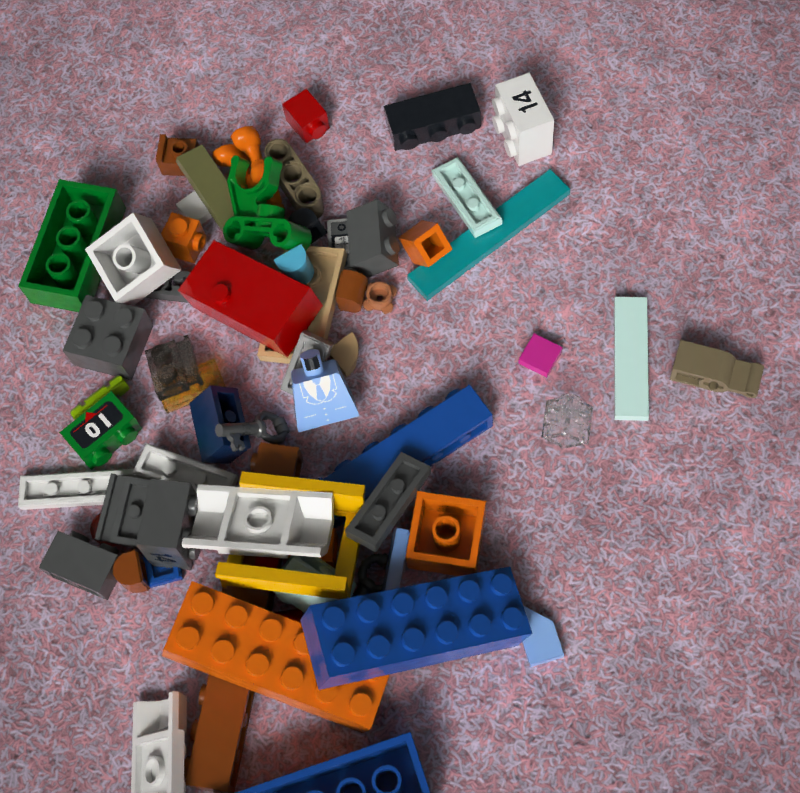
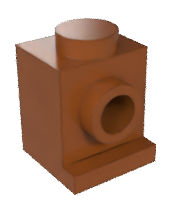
M160 134L156 162L162 175L185 176L176 163V157L198 147L197 139L167 138L166 134Z

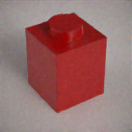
M307 89L282 104L286 121L305 144L312 139L321 138L330 129L327 112Z

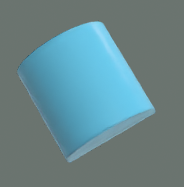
M302 244L274 259L282 274L306 285L313 278L314 267Z

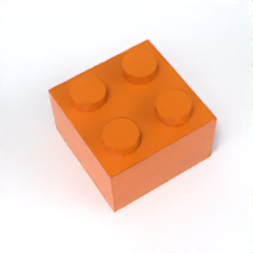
M417 491L405 557L408 568L454 576L477 573L486 518V501Z

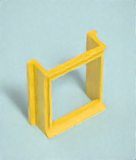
M242 471L239 481L240 487L333 493L334 515L345 516L346 520L335 575L242 565L244 555L229 554L227 562H218L215 577L220 579L221 586L223 588L236 586L338 600L350 598L360 544L346 537L345 529L365 503V485Z

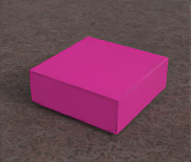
M534 333L519 357L518 364L547 378L560 357L563 347Z

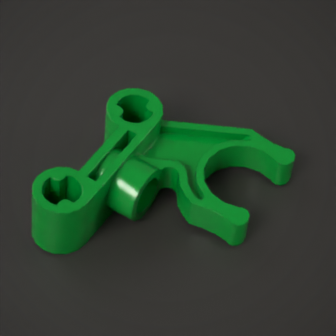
M233 156L227 184L234 216L229 218L224 225V239L231 244L255 250L260 247L264 237L270 238L271 243L276 247L289 251L302 244L306 251L312 240L310 230L305 226L285 220L286 209L266 204L279 188L280 172L283 166L282 161L270 156L266 157L261 180L256 186L249 189L246 184V172L250 162L242 157Z

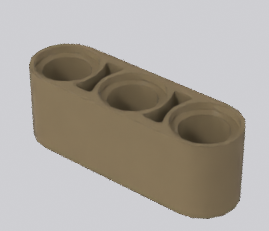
M271 140L265 146L264 153L265 157L282 158L279 159L283 163L279 179L280 188L295 210L308 208L319 219L324 213V204L318 185L286 140Z

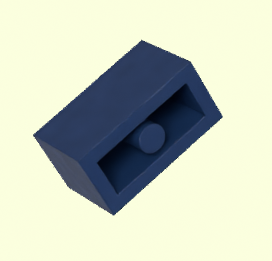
M210 385L189 403L202 462L229 464L251 448L249 435L240 437L246 448L243 451L238 449L236 452H233L230 447L231 442L228 441L227 437H218L215 433L217 424L245 422L238 388Z

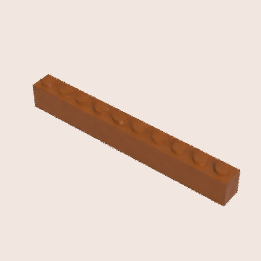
M260 442L258 453H253L251 457L250 471L253 473L299 478L303 456L299 447ZM244 555L242 565L254 566L256 556ZM281 558L280 565H279V569H281V564H282V559H283V558ZM236 586L222 588V593L272 612L275 592ZM208 675L207 684H202L199 692L198 703L202 706L199 720L195 719L191 728L190 739L194 742L192 753L184 761L186 786L217 793L235 792L255 695L254 691Z

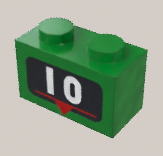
M110 391L59 433L92 470L96 466H102L111 459L112 453L120 446L133 442L142 427L123 403Z

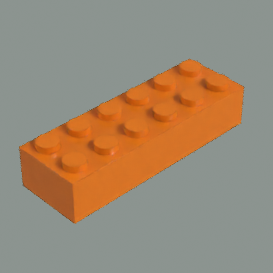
M191 581L162 653V657L361 733L371 729L389 675L318 690L301 623L194 581Z

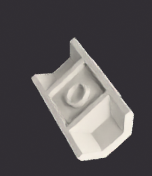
M198 484L195 522L191 535L183 538L182 546L183 548L217 550L219 554L286 559L288 555L323 557L328 553L334 525V495L330 492Z
M172 691L169 692L168 699L133 703L131 793L186 792L184 758L186 756L187 696Z

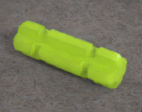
M120 375L115 376L109 381V386L103 385L86 398L84 405L78 404L70 411L71 416L74 420L77 419L110 391L115 396L119 395L121 397L129 390L126 381Z

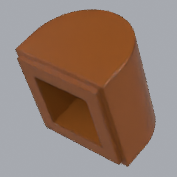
M343 269L341 271L335 295L340 311L351 313L361 311L368 284V279L365 275L352 270Z
M136 550L121 554L113 565L115 579L132 593L149 591L150 587L144 558Z

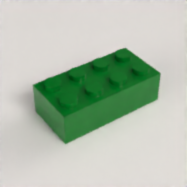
M62 179L58 180L18 285L30 303L79 312L86 295L95 297L101 277L85 249L122 221L126 207L117 189Z

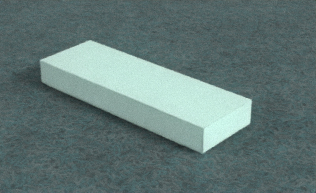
M458 157L431 170L435 181L475 238L502 225L501 216Z

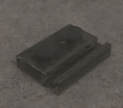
M188 335L183 336L184 340L177 343L175 340L145 350L155 393L159 401L188 391L190 386L196 383L199 386L204 385L194 348Z

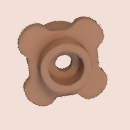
M384 282L368 284L366 288L367 298L363 301L364 309L366 311L380 310L384 314L392 312V300L397 295L396 288ZM382 296L383 298L382 300H378L377 297Z

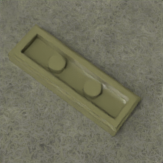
M203 144L176 157V163L223 232L227 220L234 216L226 178Z

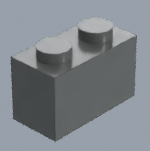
M375 199L347 211L350 267L366 277H371L399 266L398 252L400 246L396 236L397 217L393 209Z
M58 531L39 568L50 577L108 600L117 583L113 575V565L119 557L120 551L105 543H101L99 547L89 543L90 539L75 531H71L70 535Z

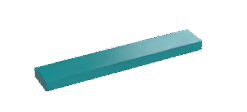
M549 169L496 209L501 216L502 225L476 238L468 229L450 243L453 250L429 268L421 265L407 274L408 281L426 301L430 300L569 196L570 188Z

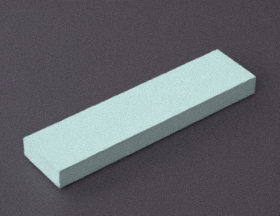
M615 297L614 420L648 421L647 297Z

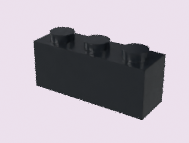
M471 83L384 106L385 120L395 151L401 149L411 150L419 144L431 141L440 142L449 136L460 133L466 135L481 128V111Z

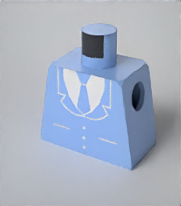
M310 349L301 353L300 359L303 367L291 371L294 412L298 432L358 417L359 413L354 396L337 361L332 359L322 362L320 352L317 349Z

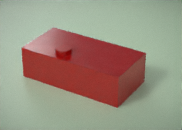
M213 240L178 289L193 308L287 358L297 345L301 332L308 329L323 307L309 286Z

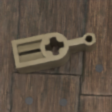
M680 340L669 380L714 392L730 391L742 394L748 398H756L764 365L735 359L734 355L720 349Z

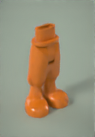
M244 126L232 133L231 140L233 144L218 147L213 151L212 157L215 164L220 167H231V159L235 155L247 160L249 159L251 167L249 164L246 172V184L250 189L261 180L264 173L265 159H263L261 154L259 132L253 126ZM279 189L266 204L284 208Z

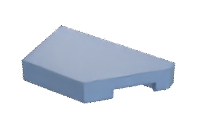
M524 606L532 630V634L522 642L529 666L533 667L563 658L564 652L554 622Z

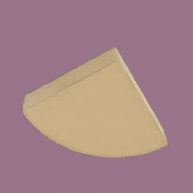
M353 332L335 343L329 355L331 359L337 361L346 377L354 371L359 356V346Z

